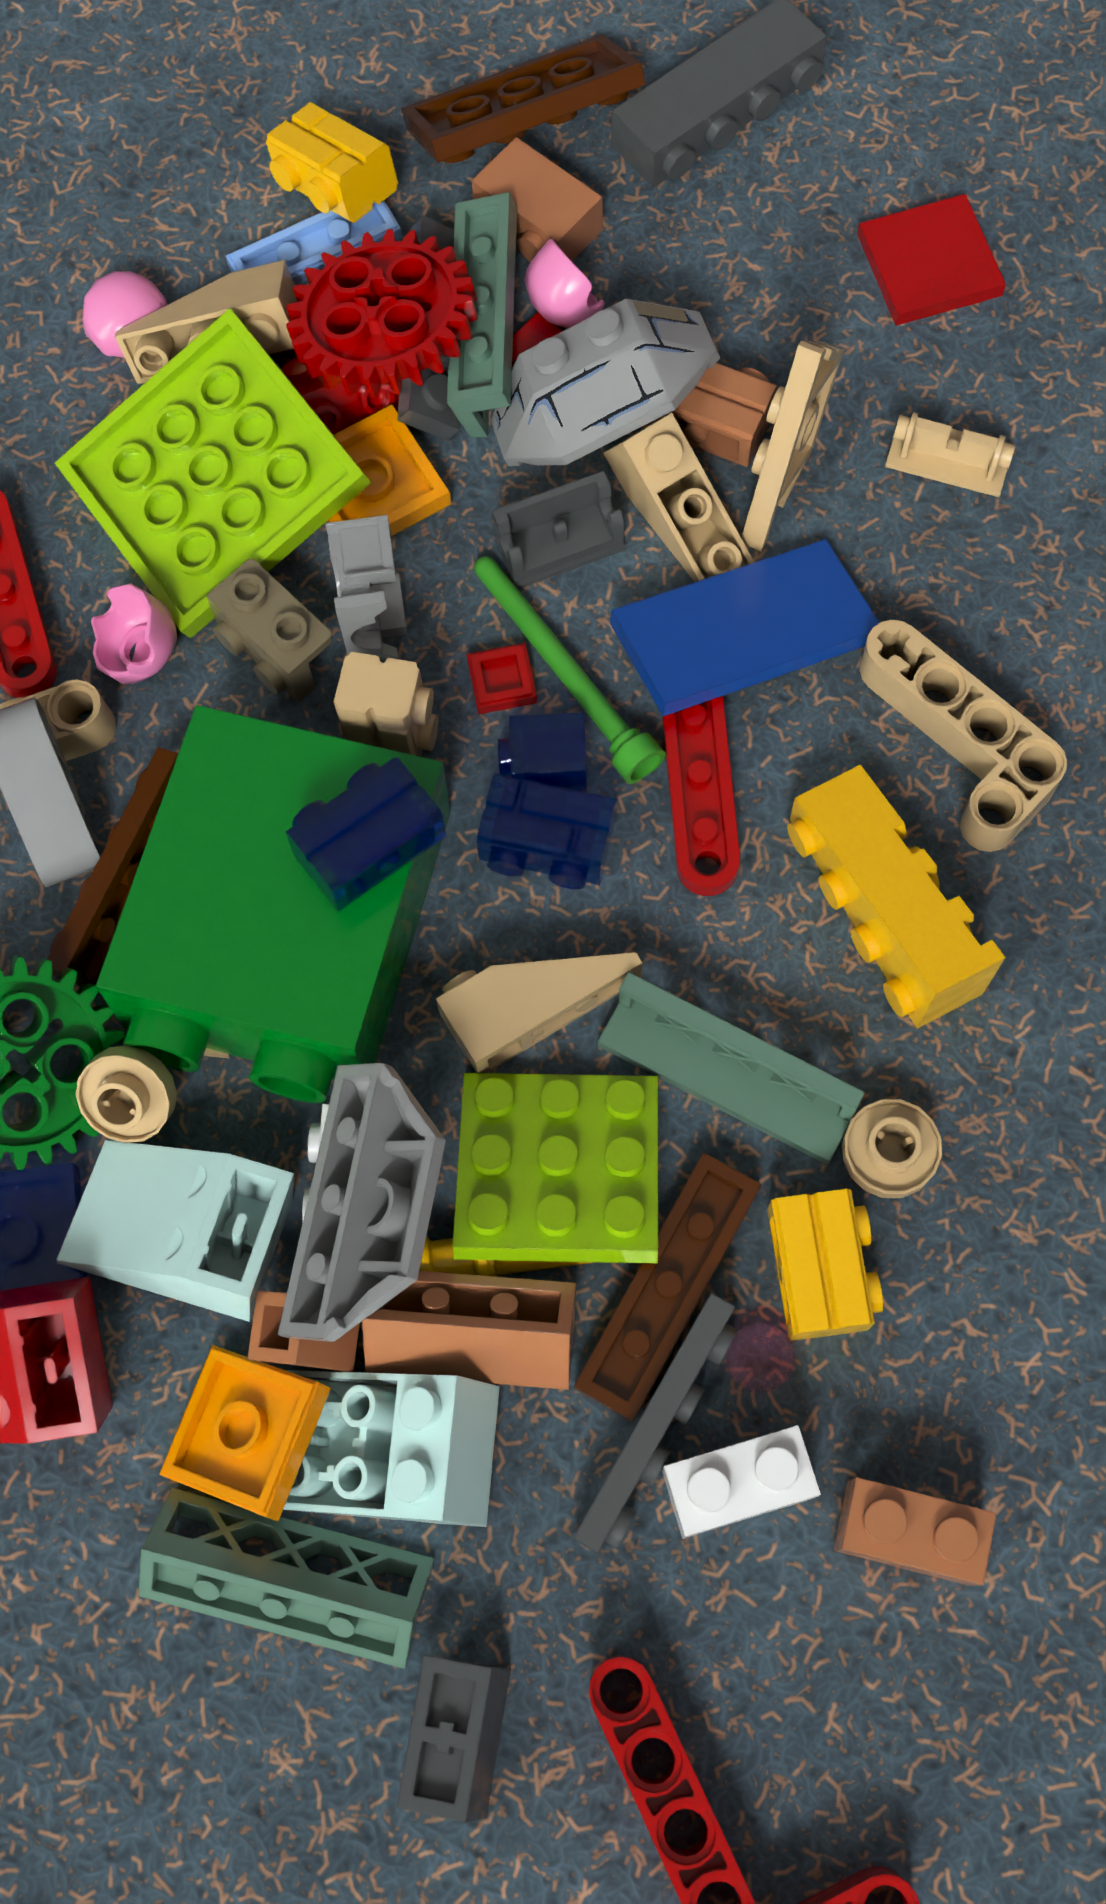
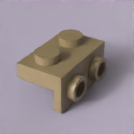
M248 559L206 595L217 623L212 630L217 639L231 654L238 656L244 651L257 663L253 670L272 693L278 695L285 690L299 703L316 688L309 662L332 643V633L254 559Z

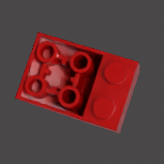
M90 1276L0 1290V1443L30 1444L98 1433L110 1413L113 1403Z

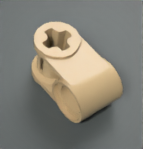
M77 679L66 681L39 693L8 700L0 704V709L36 697L45 713L65 761L98 751L107 746L114 738L117 729L116 718L97 689L87 681ZM93 710L87 720L73 725L74 720L79 714Z

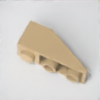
M285 260L232 272L117 330L115 338L137 384H144L229 308L241 319L268 354L294 349L286 328V324L291 321L286 306L287 304L297 302L292 290L295 284Z
M672 413L648 425L603 453L628 498L694 582L755 563Z

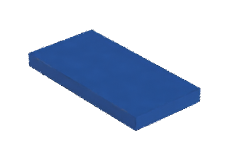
M826 539L613 609L610 618L613 630L663 717L865 646L867 636L872 628L879 624L878 619Z

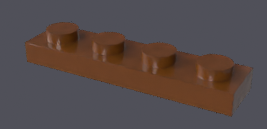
M157 747L148 767L139 775L135 792L123 815L112 827L107 845L92 874L83 882L79 899L65 926L55 936L51 944L50 954L47 959L52 961V974L58 977L67 967L76 971L77 978L73 987L75 991L89 983L95 986L97 984L179 753Z
M703 1152L658 1233L657 1264L642 1263L576 1381L574 1390L634 1423L762 1185L761 1183Z

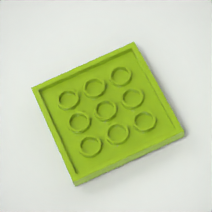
M231 308L223 313L55 462V465L154 597L169 609L178 629L189 638L195 636L214 619L206 595L245 561L254 559L269 572L372 483Z

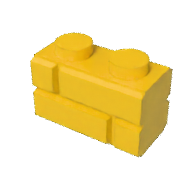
M309 102L293 114L291 122L285 120L267 134L266 145L272 160L269 167L275 181L287 192L296 189L308 196L313 205L322 213L326 214L333 211L346 220L355 223L372 210L374 202L379 205L397 191L398 180L389 146L312 102Z
M851 1189L817 1192L811 1195L802 1194L779 1197L771 1200L767 1212L788 1341L868 1331L875 1324L873 1313L883 1312V1296L877 1272L866 1273L861 1246L871 1245V1229L866 1207L864 1205L854 1207Z

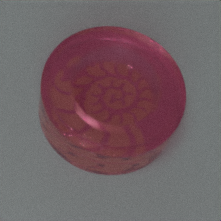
M754 1323L741 1328L737 1332L726 1352V1366L731 1378L741 1388L753 1393H767L779 1388L790 1376L794 1366V1350L790 1340L780 1329L765 1323Z

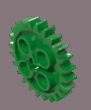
M13 955L9 973L3 974L0 968V1079L11 1068L9 1061L5 1059L10 1051L15 1049L19 1053H27L42 1037L52 1020L58 1018L62 1022L60 1029L55 1034H51L42 1040L27 1054L25 1059L31 1065L27 1073L21 1075L13 1070L0 1083V1161L4 1152H9L16 1169L24 1170L28 1152L35 1151L39 1159L48 1166L52 1164V1145L59 1143L73 1155L77 1152V1148L72 1134L78 1129L92 1137H96L99 1134L98 1131L90 1126L80 1112L76 1099L77 1081L95 1055L125 1037L124 1031L118 1028L103 1027L102 1024L113 1015V1011L108 1004L98 1005L93 1008L90 1006L98 993L95 985L89 983L73 991L77 978L76 971L67 967L55 980H52V961L41 958L36 964L33 973L30 974L28 973L24 957ZM18 999L29 1000L34 1009V1018L30 1026L21 1032H7L2 1022L3 1011L7 1005ZM64 1045H76L81 1057L77 1069L68 1076H54L50 1068V1061L54 1052ZM16 1093H30L34 1100V1108L30 1117L17 1124L4 1122L2 1110L7 1099Z

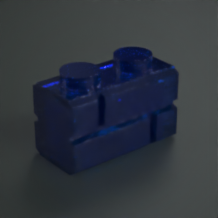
M394 757L381 767L377 763H371L362 767L350 778L346 791L327 804L323 800H317L308 804L294 817L293 827L286 831L296 860L311 879L316 882L319 889L338 912L446 837L444 818L440 808L423 787L418 785L414 776L398 757Z
M494 773L477 834L476 843L479 860L488 861L487 866L491 870L507 876H522L524 870L549 874V881L568 889H583L586 883L600 885L617 818V799Z

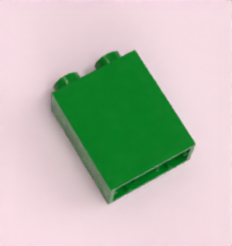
M196 705L96 984V988L123 1028L128 1029L123 1046L128 1045L146 1050L161 1060L166 1068L185 1072L199 1070L206 1048L253 1060L249 1075L252 1083L273 1094L308 1103H321L326 1100L331 1081L335 1080L338 1065L376 1063L450 816L443 762Z

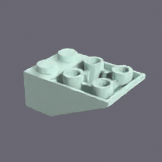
M105 1140L56 1261L64 1266L250 1322L255 1309L257 1291L262 1289L293 1201L294 1173L229 1153Z
M287 1370L288 1372L320 1382L331 1389L283 1510L487 1527L500 1386L457 1375Z

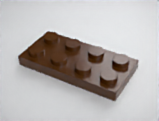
M600 34L401 108L407 131L438 163L441 161L457 163L473 156L476 148L492 142L498 144L510 143L515 137L521 139L526 135L527 129L545 122L552 125L568 122L577 116V110L593 104L612 105L621 102L628 97V91L644 86L645 80L641 62L605 35Z

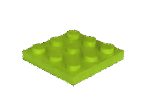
M464 1073L453 1234L454 1260L657 1264L658 1076Z

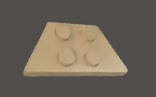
M801 341L795 354L786 388L780 386L773 397L766 418L767 422L774 424L771 439L765 438L762 441L751 470L752 473L759 475V479L741 536L746 546L762 551L769 537L777 506L784 507L814 447L844 352L841 348L823 341Z

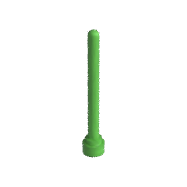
M489 556L478 558L474 564L475 574L612 744L609 749L613 755L612 765L627 784H635L656 770L664 761L666 752L650 733H642L638 728L630 729L497 562Z

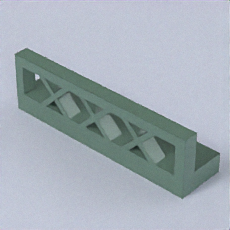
M510 192L455 203L454 252L457 261H465L469 277L472 279L477 301L474 304L478 318L475 321L469 322L472 338L470 340H457L461 352L460 357H449L447 404L470 437H488L489 409L511 406L517 205Z
M630 972L627 973L619 988V1004L598 1040L599 1048L653 1076H658L659 1079L826 1165L829 1164L865 1094L864 1091Z
M171 1488L141 1548L138 1596L405 1669L414 1641L418 1613L433 1569L434 1558L280 1517L278 1522L234 1504ZM178 1516L205 1522L212 1531L195 1539L170 1533ZM257 1536L272 1540L277 1551L257 1557L243 1553L237 1543ZM324 1554L338 1558L344 1569L324 1575L310 1571L304 1560ZM385 1572H391L413 1579L407 1597L377 1589L371 1578Z

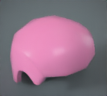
M549 239L530 262L525 273L524 282L530 302L538 313L548 322L568 329L603 310L605 302L603 299L599 302L597 301V298L591 293L592 284L589 279L556 244V241Z
M113 271L97 279L84 296L82 321L86 337H89L103 354L125 358L116 341L115 332L168 305L155 284L146 277L131 271Z
M132 583L115 586L107 591V596L111 601L109 610L103 615L93 617L91 620L96 637L93 656L99 671L122 684H135L153 676L168 662L176 645L177 631L171 612L157 598ZM137 643L131 662L130 651L133 645Z

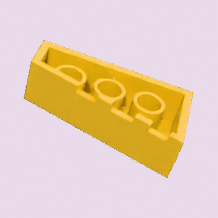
M861 764L795 797L790 815L791 823L787 824L789 837L798 853L804 858L812 855L823 875L819 876L818 880L828 903L835 910L843 907L854 924L855 928L851 929L850 934L860 956L867 963H871L874 960L877 962L887 979V982L883 984V990L894 1012L901 1018L909 1015L918 1029L983 995L1006 957L993 940L983 945L978 943L969 923L974 921L973 913L960 896L946 900L939 890L937 865L924 848L920 849L917 846H913L908 849L902 841L906 838L904 821Z

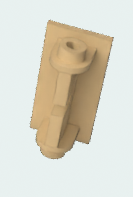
M913 412L911 417L899 416L885 467L1000 497L1016 446L1006 443V436L1000 435L999 438L965 429L964 431L952 429L950 425L919 418V413Z

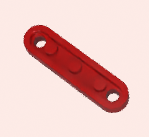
M0 490V686L8 695L14 698H23L51 688L57 676V663L15 515L6 496ZM24 665H36V670L31 675L24 678L17 676L18 671Z
M723 696L664 717L662 716L677 875L684 887L701 896H715L728 890L737 878L740 865V850ZM702 858H712L718 863L719 869L713 874H704L697 869L696 863Z

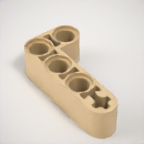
M888 620L880 622L872 628L867 636L860 663L862 680L872 691L982 780L975 787L961 815L960 829L963 838L972 847L987 852L1001 850L1050 801L1067 769V758L1064 750L1055 740L913 626L904 621ZM930 690L939 691L945 694L950 701L944 703L934 702L924 692ZM971 729H986L993 733L997 741H982L973 734ZM1033 767L1044 776L1045 781L1038 782L1026 778L1020 771V768ZM985 808L994 809L1004 817L1006 823L1000 825L991 824L983 819L979 810Z

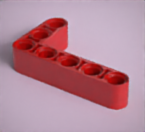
M618 1655L607 1658L596 1667L591 1676L589 1687L591 1705L681 1904H697L702 1889L709 1883L716 1881L726 1882L735 1888L738 1894L737 1904H756L649 1673L640 1662L632 1657ZM618 1668L628 1669L635 1673L642 1686L641 1697L637 1704L631 1709L624 1711L613 1710L607 1706L600 1693V1685L604 1676L611 1670ZM649 1738L663 1740L670 1746L673 1753L672 1766L668 1773L654 1780L646 1779L639 1775L632 1765V1753L636 1746ZM681 1809L694 1810L702 1816L705 1822V1832L701 1841L695 1847L686 1850L674 1847L664 1836L665 1824L669 1816ZM872 1866L854 1873L797 1904H865L868 1894L876 1887L883 1885L893 1886L898 1890L901 1900L900 1904L920 1903L916 1892L898 1873L888 1867Z

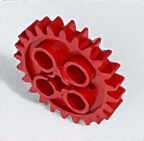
M388 229L384 234L382 242H374L370 233L366 232L362 238V246L354 248L348 241L344 240L341 242L342 255L336 258L329 253L323 252L321 257L325 267L322 270L316 268H306L304 270L309 285L293 286L292 290L297 302L287 304L286 306L291 319L286 324V328L292 340L291 343L300 364L305 363L312 379L322 375L327 389L331 390L342 382L347 396H352L361 384L367 386L371 398H376L382 384L389 383L395 395L400 394L402 380L410 378L419 387L424 385L421 372L429 368L436 373L442 374L444 372L441 361L443 355L459 358L461 352L457 340H470L472 338L469 322L475 321L478 318L474 304L477 301V297L465 261H457L454 249L451 246L440 250L435 236L429 237L420 245L415 230L409 231L402 241H396L393 229Z

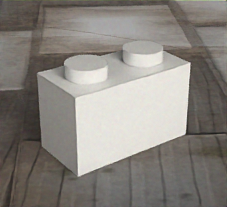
M799 1425L669 1464L662 1469L682 1539L801 1503L821 1495Z

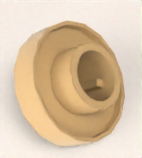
M128 1045L109 1047L94 1056L77 1081L76 1099L81 1114L93 1129L112 1140L124 1143L145 1141L161 1130L175 1110L177 1091L173 1076L161 1060L143 1049Z
M881 1099L864 1106L851 1119L842 1141L843 1162L850 1177L864 1191L881 1198H904L920 1191L935 1175L942 1158L941 1136L933 1119L919 1106L901 1099Z

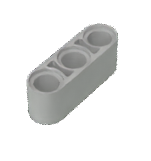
M32 697L0 709V789L40 880L47 888L94 870L100 859V855L93 842L97 837L39 701L36 697Z

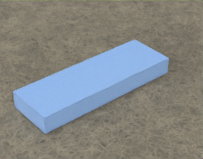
M382 201L379 205L374 202L372 210L355 223L346 220L333 211L326 214L320 212L226 255V259L232 272L285 260L294 284L300 285L308 281L304 272L306 268L322 270L325 267L321 257L323 252L329 253L336 258L343 254L341 249L342 241L346 240L354 248L362 246V238L366 232L370 233L374 242H382L384 234L388 229H393L396 240L402 238V231L385 201Z

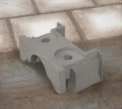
M388 515L325 523L338 597H334L335 610L347 654L352 651L379 656L380 662L383 663L387 658L399 659L397 647L382 642V638L408 635L400 574H396Z

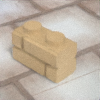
M352 651L348 656H345L334 698V705L344 738L420 757L422 750L432 751L435 746L438 732V715L431 714L434 692L433 688L423 687L417 663L394 658H387L383 663L380 662L379 656Z

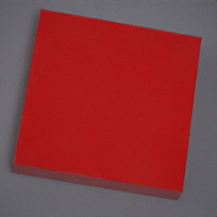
M966 194L859 223L857 236L895 326L1003 296L1006 283Z

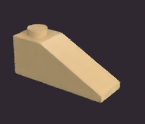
M636 952L492 965L478 974L475 970H468L451 979L442 989L444 994L436 998V1003L441 1018L475 1072L488 1073L618 995L619 988L628 972L642 979L643 963Z

